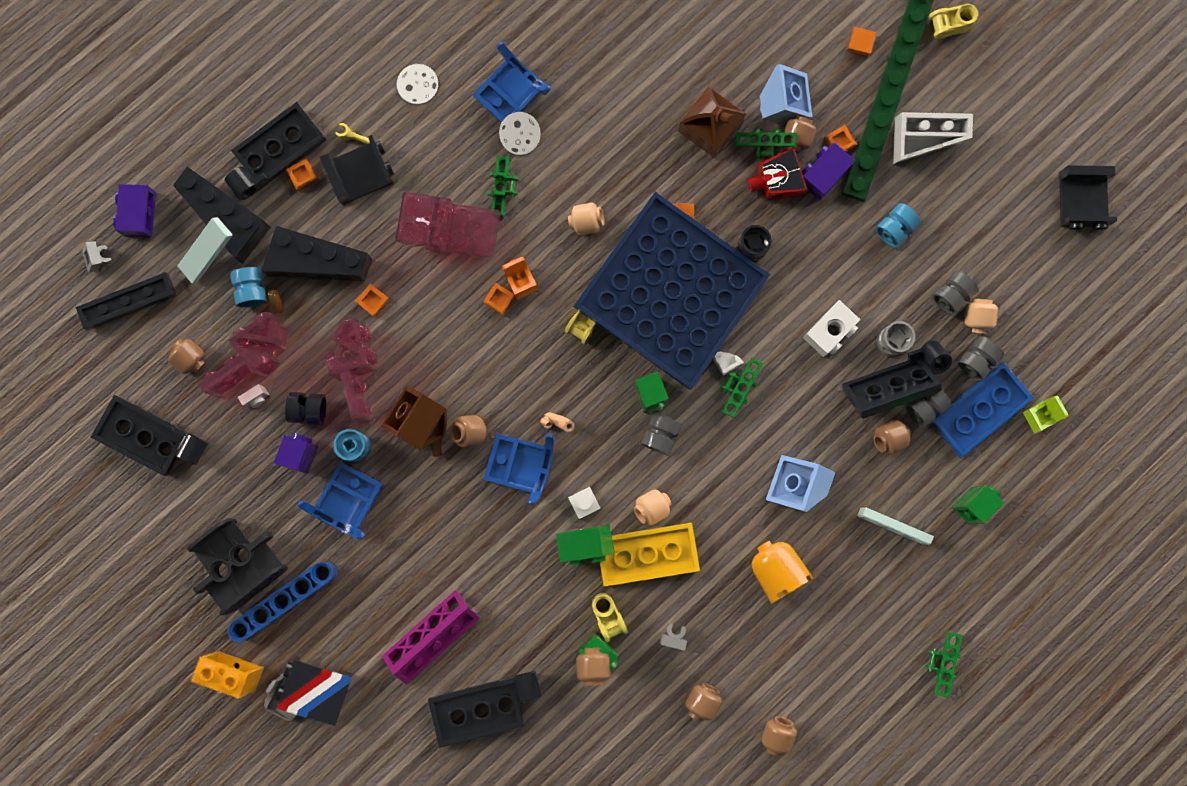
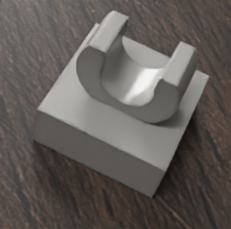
M96 241L85 242L82 252L88 273L98 272L101 265L110 264L111 257L103 258L100 256V253L108 251V246L101 245L97 248Z
M668 623L666 628L668 634L661 633L659 643L685 651L687 640L682 637L686 633V628L681 626L680 632L673 634V624Z

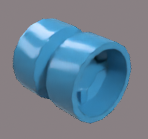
M899 203L889 213V217H885L875 229L878 236L886 244L893 248H898L908 238L907 234H912L919 227L921 220L912 208Z
M246 267L236 269L230 273L232 285L237 289L233 293L236 307H256L267 303L265 288L260 286L263 284L261 268Z
M354 429L343 430L334 439L333 447L338 457L349 462H361L368 457L371 451V443L368 437Z

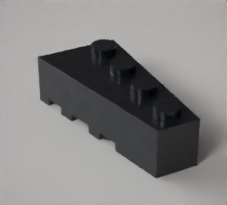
M276 226L261 271L268 277L284 276L288 278L305 277L312 279L326 278L365 281L372 258L366 252Z

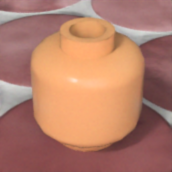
M595 203L574 206L572 214L568 216L569 226L571 229H575L578 235L599 232L601 226L604 225V215L601 207H597Z
M973 299V302L966 305L964 323L972 328V332L987 333V329H992L996 326L998 307L992 304L993 300Z
M650 490L637 498L634 512L641 523L655 525L669 516L671 500L666 493Z

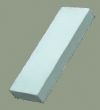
M218 217L210 220L178 264V268L191 283H196L200 280L232 237L230 231Z
M866 507L860 508L857 515L861 519L922 545L931 544L934 538L930 534Z

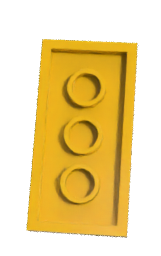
M692 523L611 535L614 554L607 555L606 561L600 562L604 586L700 571Z

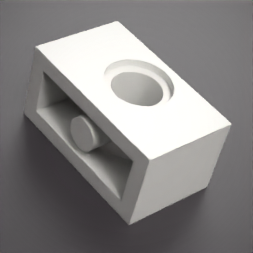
M839 300L808 331L803 339L821 356L824 357L828 353L833 355L842 346L839 343L844 336L849 338L858 329L855 325L860 319ZM828 325H834L838 329L837 336H833L828 332Z

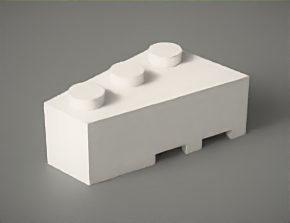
M902 112L895 117L893 164L971 139L973 114Z

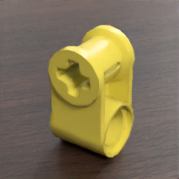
M964 4L932 12L929 15V19L933 21L935 29L934 38L943 39L951 35L968 32L977 20L978 11L973 5ZM960 16L967 17L969 21H963Z
M577 311L569 321L564 332L573 334L581 339V343L586 344L597 324Z
M607 593L597 594L592 600V607L606 643L610 641V638L618 634L629 633L611 596ZM600 599H607L610 602V607L606 611H600L596 608V603Z

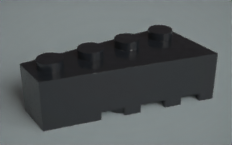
M189 167L185 168L173 184L175 189L206 225L212 218L218 217L232 234L225 248L241 264L246 261L271 228L259 216Z

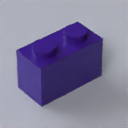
M835 142L829 148L824 146L816 155L818 160L814 165L809 163L802 170L807 190L820 201L855 162V159Z
M119 184V191L115 195L117 214L113 218L115 231L129 237H152L156 192L148 185Z
M293 433L292 437L284 435L274 463L308 474L318 446L312 445L313 439Z

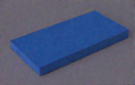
M1002 362L988 374L984 381H978L951 403L952 407L943 415H936V420L931 424L957 456L963 458L1035 398L1009 367Z

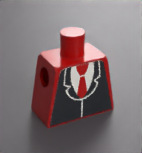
M794 148L761 162L757 168L758 176L747 179L749 191L763 190L766 200L802 197L807 191Z

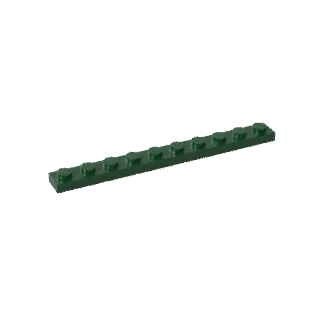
M908 0L854 157L855 162L851 166L842 192L844 196L861 202L866 200L934 0Z

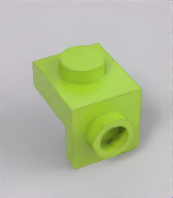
M1058 396L1044 400L1023 412L1034 434L1069 416Z

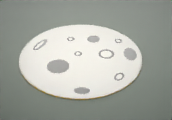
M413 64L403 69L399 74L397 89L400 96L407 102L422 104L432 99L436 94L438 78L435 72L428 66Z
M512 113L501 123L499 130L501 143L513 154H527L534 150L539 143V124L534 117L527 113Z

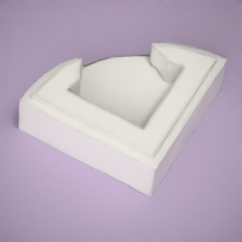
M717 352L713 358L722 376L744 364L738 356L727 352Z

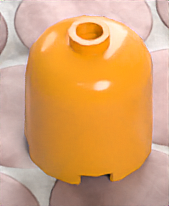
M768 541L757 548L759 553L752 560V570L771 604L813 579L811 573L790 544L786 542L771 544Z

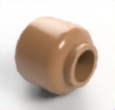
M795 116V119L788 120L784 133H797V147H788L787 149L794 148L796 152L801 153L802 148L809 149L812 146L817 130L813 125V120L800 116ZM785 137V143H792L793 137Z
M179 339L167 352L169 354L168 362L182 374H188L191 370L196 373L205 363L202 360L205 354L204 351L190 339L183 341Z
M467 415L458 417L453 421L450 435L458 446L465 448L480 445L485 440L487 429L484 421L479 416Z
M890 420L875 430L873 441L880 452L893 455L910 444L911 431L901 421Z
M600 648L585 649V654L577 657V678L579 681L584 682V686L604 685V681L610 678V658L607 654L600 653Z
M707 683L694 686L685 702L687 709L690 711L689 716L698 722H702L703 719L712 720L722 704V699L719 696L720 691Z
M776 716L774 719L767 721L761 741L767 748V752L771 755L781 756V754H788L792 751L797 730L791 720Z

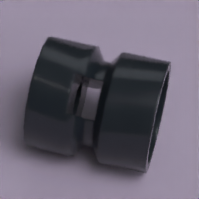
M760 225L747 227L738 240L737 251L751 261L758 262L765 256L771 246L772 238L770 232Z
M289 392L285 406L286 421L288 423L302 424L306 420L307 424L323 425L326 416V396L324 394L310 393L306 397L305 393Z

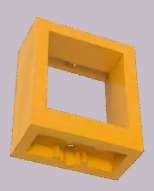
M217 651L200 657L191 682L239 699L256 691L264 667ZM235 663L239 664L238 669L235 668Z

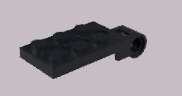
M295 102L231 150L243 167L232 170L227 174L224 181L240 201L246 200L285 172L287 168L293 166L325 142L326 138L298 102ZM298 130V137L295 140L287 139L289 131ZM274 143L279 144L280 150L276 154H270L268 151L270 145ZM253 158H261L259 167H250V161Z
M929 341L922 348L909 352L908 361L843 383L842 389L860 417L865 419L942 391L941 383L935 375L941 374L950 368L952 357L938 341Z
M117 395L112 397L90 438L163 476H168L178 457L197 465L208 446V443ZM124 421L130 423V430L126 434H122L119 429L120 424ZM148 431L151 434V441L147 445H143L140 437L144 432ZM169 442L172 445V452L168 456H164L161 448L165 443Z
M536 671L429 697L428 702L439 748L523 727L524 722L519 702L533 700L542 696ZM504 697L510 698L513 702V708L509 711H504L499 706V701ZM483 703L488 706L489 714L487 716L479 717L476 714L475 707L478 704ZM454 710H461L465 714V720L462 723H455L452 720L451 714Z

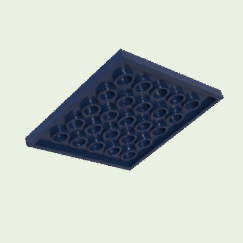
M654 192L573 307L684 387L692 390L770 274L660 194Z

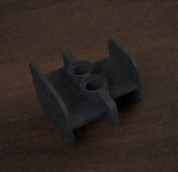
M232 518L218 522L187 548L189 552H194L209 572V576L198 583L193 590L196 594L207 590L221 609L219 612L221 616L238 610V608L242 607L252 597H255L257 593L261 592L288 570L287 565H283L267 545V542L274 537L271 532L262 533L250 543L236 525L237 520ZM242 548L246 549L248 557L244 562L239 558V552ZM222 564H225L228 568V573L225 577L221 576L219 572Z

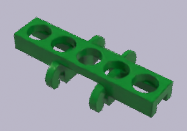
M757 129L756 133L737 132L736 146L758 147V152H756L758 159H761L762 156L774 157L778 155L777 148L797 147V133H781L780 129H776L775 133H762L761 129ZM765 135L770 137V141L767 144L762 142V138ZM740 137H747L745 143H740L739 139ZM751 137H755V143H751ZM785 137H793L792 143H785ZM763 146H772V151H763Z
M497 156L495 174L494 172L489 174L490 177L495 178L494 192L488 191L487 193L488 196L493 197L491 217L504 218L506 195L510 197L518 195V192L515 191V185L519 178L516 175L508 176L510 157ZM501 161H506L504 169L499 167ZM508 181H511L510 190H507ZM499 183L505 185V189L503 191H498L496 189V186ZM496 198H502V202H496ZM496 206H501L500 214L495 213Z
M751 358L740 377L736 375V372L728 373L730 378L726 386L722 385L721 388L724 389V393L729 392L731 395L722 413L734 418L741 404L747 405L748 401L745 397L751 386L756 387L758 385L754 380L763 363ZM752 363H756L758 365L755 371L750 370V366ZM746 373H750L752 378L745 377ZM734 380H737L738 383L735 389H730ZM743 383L747 386L746 392L739 391V384ZM730 404L736 407L733 413L727 411Z
M947 631L943 650H940V653H937V649L929 651L932 654L930 664L925 667L929 668V672L936 670V674H938L934 690L935 695L946 698L950 696L953 678L956 679L954 672L957 658L961 657L958 654L962 639L961 634ZM951 636H956L955 645L950 643ZM954 648L953 653L947 652V650ZM937 655L943 657L940 668L935 667ZM946 660L952 661L953 666L951 669L945 668L944 663ZM942 676L948 677L947 681H943ZM942 684L946 685L944 694L939 691V687Z

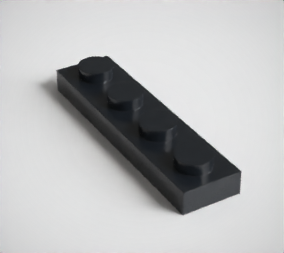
M164 272L77 306L76 310L83 329L90 330L177 295L169 274Z

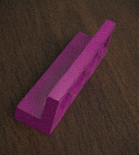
M455 590L383 654L382 657L392 674L407 685L472 627L480 617L467 605L459 592ZM457 600L460 605L453 612H449L450 606ZM440 618L439 624L434 629H430L431 623L435 619ZM417 635H421L420 641L416 645H412L413 639ZM403 652L401 658L394 664L392 658L397 653Z

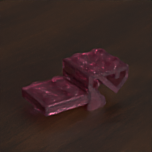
M403 192L396 240L412 247L425 246L426 250L430 252L444 254L452 252L493 258L500 210L453 204L451 198Z
M271 312L260 313L253 319V323L247 327L243 326L233 333V337L229 339V342L239 356L226 360L223 364L224 367L217 372L211 371L205 375L204 381L198 385L204 393L219 398L253 373L264 378L280 366V360L274 356V350H285L289 330Z
M352 318L339 324L332 338L339 347L336 353L332 351L327 352L325 359L330 376L338 381H342L352 420L364 424L370 422L369 415H372L369 401H365L363 392H366L364 381L358 376L375 372V364H378L375 350H372L369 342L372 341L369 328H366L364 323L359 322L356 318ZM348 350V351H350L351 353H353L355 356H357L358 358L352 356L351 354H349V353H347V352L345 353V356H346V357H348V358L354 360V361L357 362V363H352V362H351L350 360H348L346 357H343V352Z

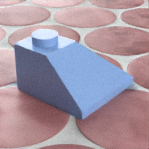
M781 64L776 65L760 95V111L763 119L773 122H785L795 119V116L812 118L807 73Z
M781 455L766 500L807 512L828 496L835 472L820 464Z

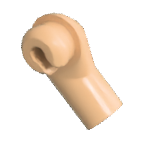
M551 412L544 414L545 417L540 421L546 429H550L554 424L566 432L573 431L575 426L574 422L568 418Z

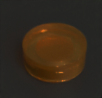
M277 289L268 291L274 313L283 312L284 306L279 291Z

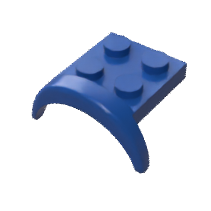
M499 42L497 49L505 62L473 94V97L502 123L508 115L515 112H524L540 94L546 95L551 90V86L536 77L512 54L504 43Z
M496 433L483 480L530 492L531 496L528 499V504L535 505L542 495L549 475L554 452L553 435L546 434L545 446Z
M339 462L316 505L313 506L301 500L298 503V507L324 523L361 540L365 533L359 529L384 484Z

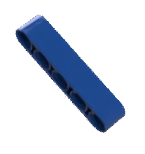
M319 562L234 620L228 627L229 637L235 642L251 639L333 582L337 577L336 566L331 562ZM323 566L329 570V576L326 580L322 579L319 575V570ZM302 580L306 581L309 585L306 594L299 590V584ZM281 595H285L288 599V605L285 608L279 605V597ZM261 609L265 610L268 615L265 622H262L258 617ZM241 623L247 628L245 636H241L238 632V626Z

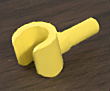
M339 124L342 129L346 130L344 134L336 132L341 140L355 139L366 144L370 143L368 138L352 132L346 124Z

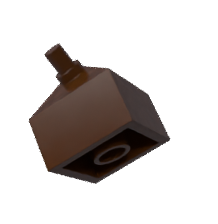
M708 86L680 121L678 132L715 159L743 124L746 113Z
M406 385L381 427L419 450L431 446L433 457L442 455L440 444L446 431L447 411L442 405Z

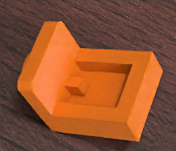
M524 257L512 260L502 266L517 300L539 290Z

